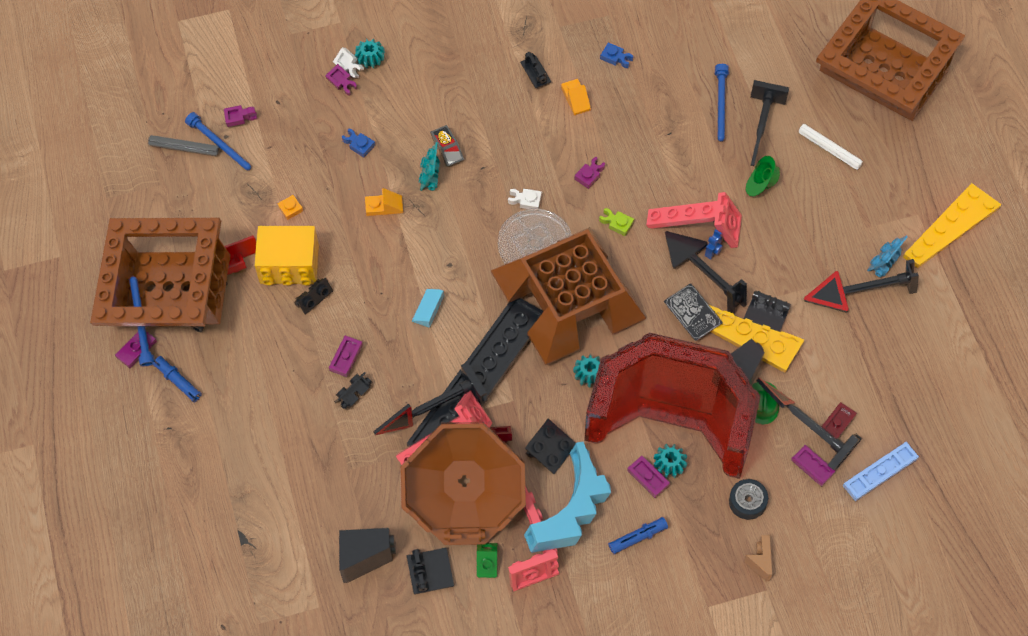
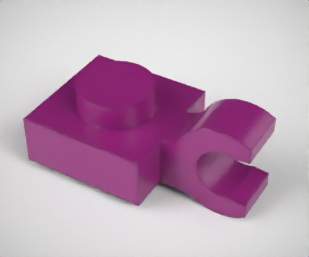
M239 105L224 108L227 127L245 124L244 119H257L254 107L243 109Z

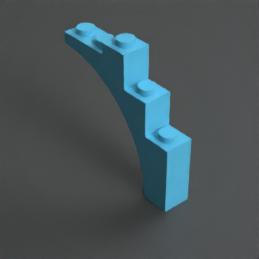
M577 442L570 452L574 466L575 482L569 504L557 515L545 521L531 524L524 534L531 553L576 545L582 536L580 525L591 523L597 514L595 504L605 502L611 493V487L605 475L597 476L596 468L591 462L590 453L586 449L584 442Z

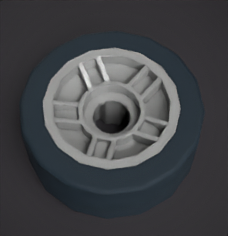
M740 480L731 489L729 496L730 509L739 518L746 520L756 519L766 510L769 499L768 492L763 484L757 480ZM751 497V502H747L745 499Z

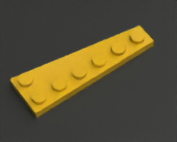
M971 183L904 253L903 258L906 260L914 259L915 267H921L936 256L938 252L947 248L954 240H958L965 232L973 229L976 224L982 220L984 221L1001 207V204Z
M709 305L723 322L710 331L711 333L737 347L742 346L752 338L755 343H759L764 349L765 353L762 361L784 373L804 343L802 338L783 331H775L770 329L769 326L753 323L750 319L739 318L733 313L722 311Z

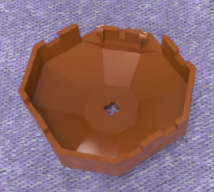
M484 422L441 423L401 465V508L414 518L426 532H431L444 545L486 544L498 531H502L511 519L526 506L525 462ZM462 475H466V478L470 479V483H467L465 487L462 486V483L458 482L459 479H462Z

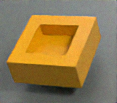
M294 195L277 203L278 208L287 220L303 212L302 206Z

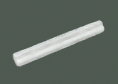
M806 124L800 127L799 133L854 169L858 170L861 167L863 161Z

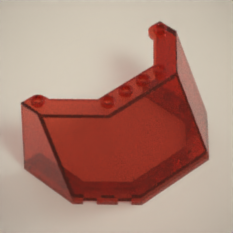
M648 333L642 339L631 342L618 349L617 352L601 358L586 412L584 441L601 443L607 434L638 417L702 432L723 463L722 470L727 476L740 479L749 451L761 396L757 390L753 389L749 379L734 362L733 356L729 351Z

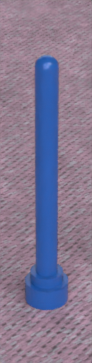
M717 64L715 66V75L718 78V140L720 142L725 139V79L729 75V66L727 64Z
M192 112L186 117L185 123L189 127L200 130L245 170L251 169V165L202 124L199 115Z
M133 276L129 280L134 307H142L138 281ZM137 326L142 352L140 353L139 364L140 366H151L155 362V358L152 352L149 351L145 326Z

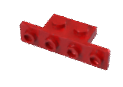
M253 235L225 246L230 254L228 275L247 268L243 258L256 253V239Z

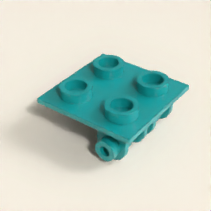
M437 142L432 148L428 149L427 155L421 160L420 191L424 187L434 191L438 186L440 160L436 156Z

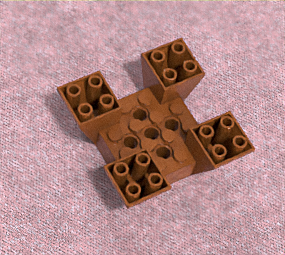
M590 227L561 239L544 249L491 270L493 277L508 302L533 293L542 308V315L530 328L527 335L545 366L580 349L576 323L599 312L612 335L646 319L627 286L619 279L607 261L608 255Z

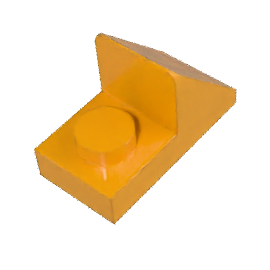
M578 79L561 84V89L574 115L591 110L585 85H581Z
M382 188L383 195L365 197L366 216L403 213L402 195Z

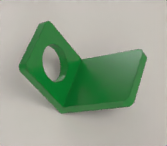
M497 543L477 544L478 578L497 577Z

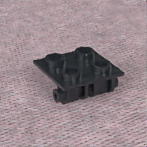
M754 291L743 319H750L753 323L762 326L766 325L770 329L780 332L791 304L787 301L779 300L777 297H771L772 295L761 293V291Z
M548 418L525 447L527 450L526 455L530 458L534 456L551 473L555 474L576 443Z
M447 547L426 552H420V549H415L411 555H406L414 595L454 587Z

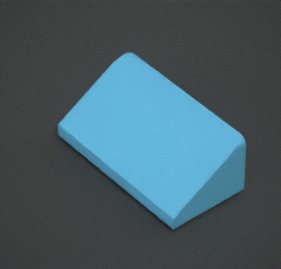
M426 289L412 322L430 328L444 298V291L440 289Z

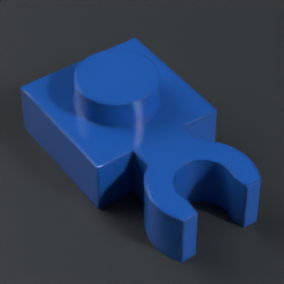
M608 42L600 55V59L615 66L619 62L622 67L629 68V62L625 60L633 61V55L630 53L624 54L623 48Z
M348 129L350 137L342 135V141L350 144V149L363 158L375 146V141L362 133L356 136L352 129Z
M716 229L713 236H710L709 244L705 251V257L710 260L715 254L718 255L723 247L721 245L722 233Z

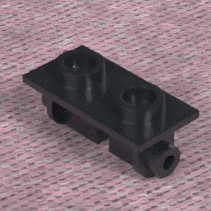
M527 52L525 60L520 61L535 89L551 83L537 56L534 53Z
M327 278L317 279L308 288L309 292L305 291L295 298L294 304L298 308L300 307L305 315L333 292Z
M365 372L361 375L357 373L349 381L351 385L347 389L343 387L336 394L338 398L334 402L340 401V406L344 410L350 409L359 399L354 393L357 392L362 396L371 387L372 381L368 377L366 379L363 377L366 374Z

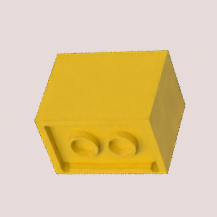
M258 226L255 269L260 284H283L287 286L292 284H302L305 286L314 284L317 280L319 242L315 226Z

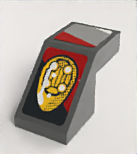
M447 125L430 131L434 144L438 143L437 149H440L446 166L464 160L458 142Z

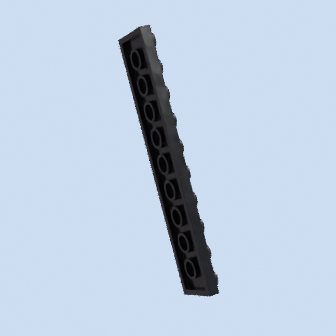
M521 298L507 304L466 361L470 364L485 388L487 400L530 341L527 332L543 313V310ZM461 369L443 394L466 381L461 374ZM464 394L430 410L407 442V447L431 434L441 423L450 422L457 418L459 415L454 408Z

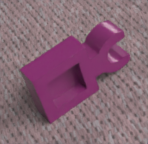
M339 64L325 75L326 79L338 90L343 87L345 94L348 96L351 95L348 87L352 86L354 89H357V84L354 81H349L351 78L350 74Z
M594 157L591 161V166L585 164L575 174L574 180L589 189L600 177L599 172L604 170L605 162L601 165H596L598 158Z

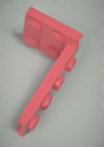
M722 192L718 193L717 201L649 209L646 226L653 229L715 221L714 226L722 233L724 241L731 248H736L739 242L742 215L727 193Z
M471 391L464 394L454 408L459 416L450 421L484 422L489 428L492 425V421ZM431 434L398 453L396 458L402 465Z
M525 486L526 506L523 509L531 525L541 522L543 517L540 510L534 507L536 502L533 493H528ZM557 548L542 551L543 554H536L531 559L523 562L517 561L508 567L510 585L513 592L559 575Z

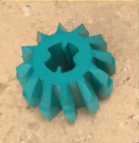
M366 38L365 42L360 41L359 46H356L355 57L358 63L364 65L365 68L368 66L374 68V65L380 66L381 61H384L385 50L380 41L376 42L374 38L369 41Z
M590 353L588 358L582 355L581 360L575 362L576 366L573 368V372L575 373V379L580 380L581 386L587 383V386L590 388L591 383L598 386L599 381H604L607 369L604 368L605 363L600 361L599 356L592 358Z
M666 443L664 449L659 447L657 450L658 454H654V467L658 468L659 473L665 472L666 478L669 474L675 478L677 473L682 474L683 468L687 467V462L685 461L687 460V455L682 454V448L677 450L675 444L672 445V448H669Z

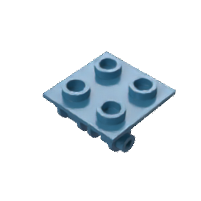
M906 235L900 239L897 237L891 243H885L880 249L882 252L870 261L871 266L867 271L874 270L876 271V276H885L892 267V264L901 255L902 249L900 246L908 236Z

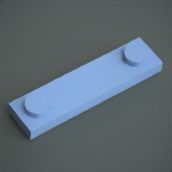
M905 442L846 481L843 487L857 501L918 460L919 456Z

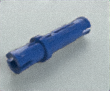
M162 356L155 359L156 362H153V366L164 374L166 380H170L192 402L199 400L197 395L202 396V393L186 380L175 366H171Z
M662 516L649 524L644 523L641 528L609 542L608 546L613 555H615L617 552L646 538H653L654 534L668 529V524Z

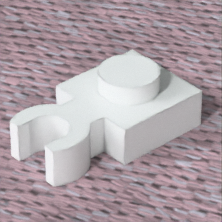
M341 48L333 61L354 78H359L356 69L364 70L362 65L355 63L357 58L347 48Z
M510 189V195L515 196V198H508L509 204L515 205L520 203V208L539 210L542 191L523 189V193H519L516 189Z

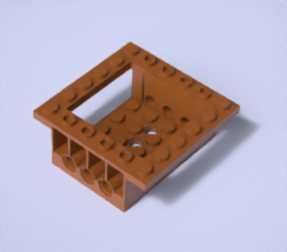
M860 0L818 55L816 62L821 65L819 71L913 121L947 74L955 51L963 42L965 35L899 0ZM878 9L939 41L930 55L926 57L871 28L876 10ZM869 59L873 63L868 64L864 60ZM884 67V68H886L888 71H887V72H882L879 68ZM895 76H901L904 80H897Z
M219 217L110 218L90 323L93 326H205V324H220L230 262V254L219 239L221 219ZM128 237H198L195 252H137L127 239ZM133 276L138 281L142 307H134L129 281ZM190 284L189 291H183L184 287ZM150 285H156L155 289H153L152 291H147ZM168 285H174L173 289L165 291Z

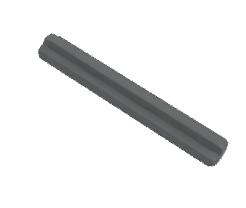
M151 135L148 139V144L154 147L217 156L219 153L217 145Z

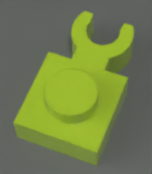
M605 208L603 213L608 217L601 215L599 217V221L602 224L609 223L610 230L623 236L627 235L634 223V218L619 211L614 215L608 208Z

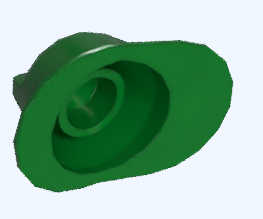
M764 156L756 164L746 183L745 190L749 196H757L778 182L780 168L775 165L774 158Z
M758 382L750 387L747 403L748 415L758 424L764 425L773 422L778 416L779 404ZM766 382L777 390L773 384Z

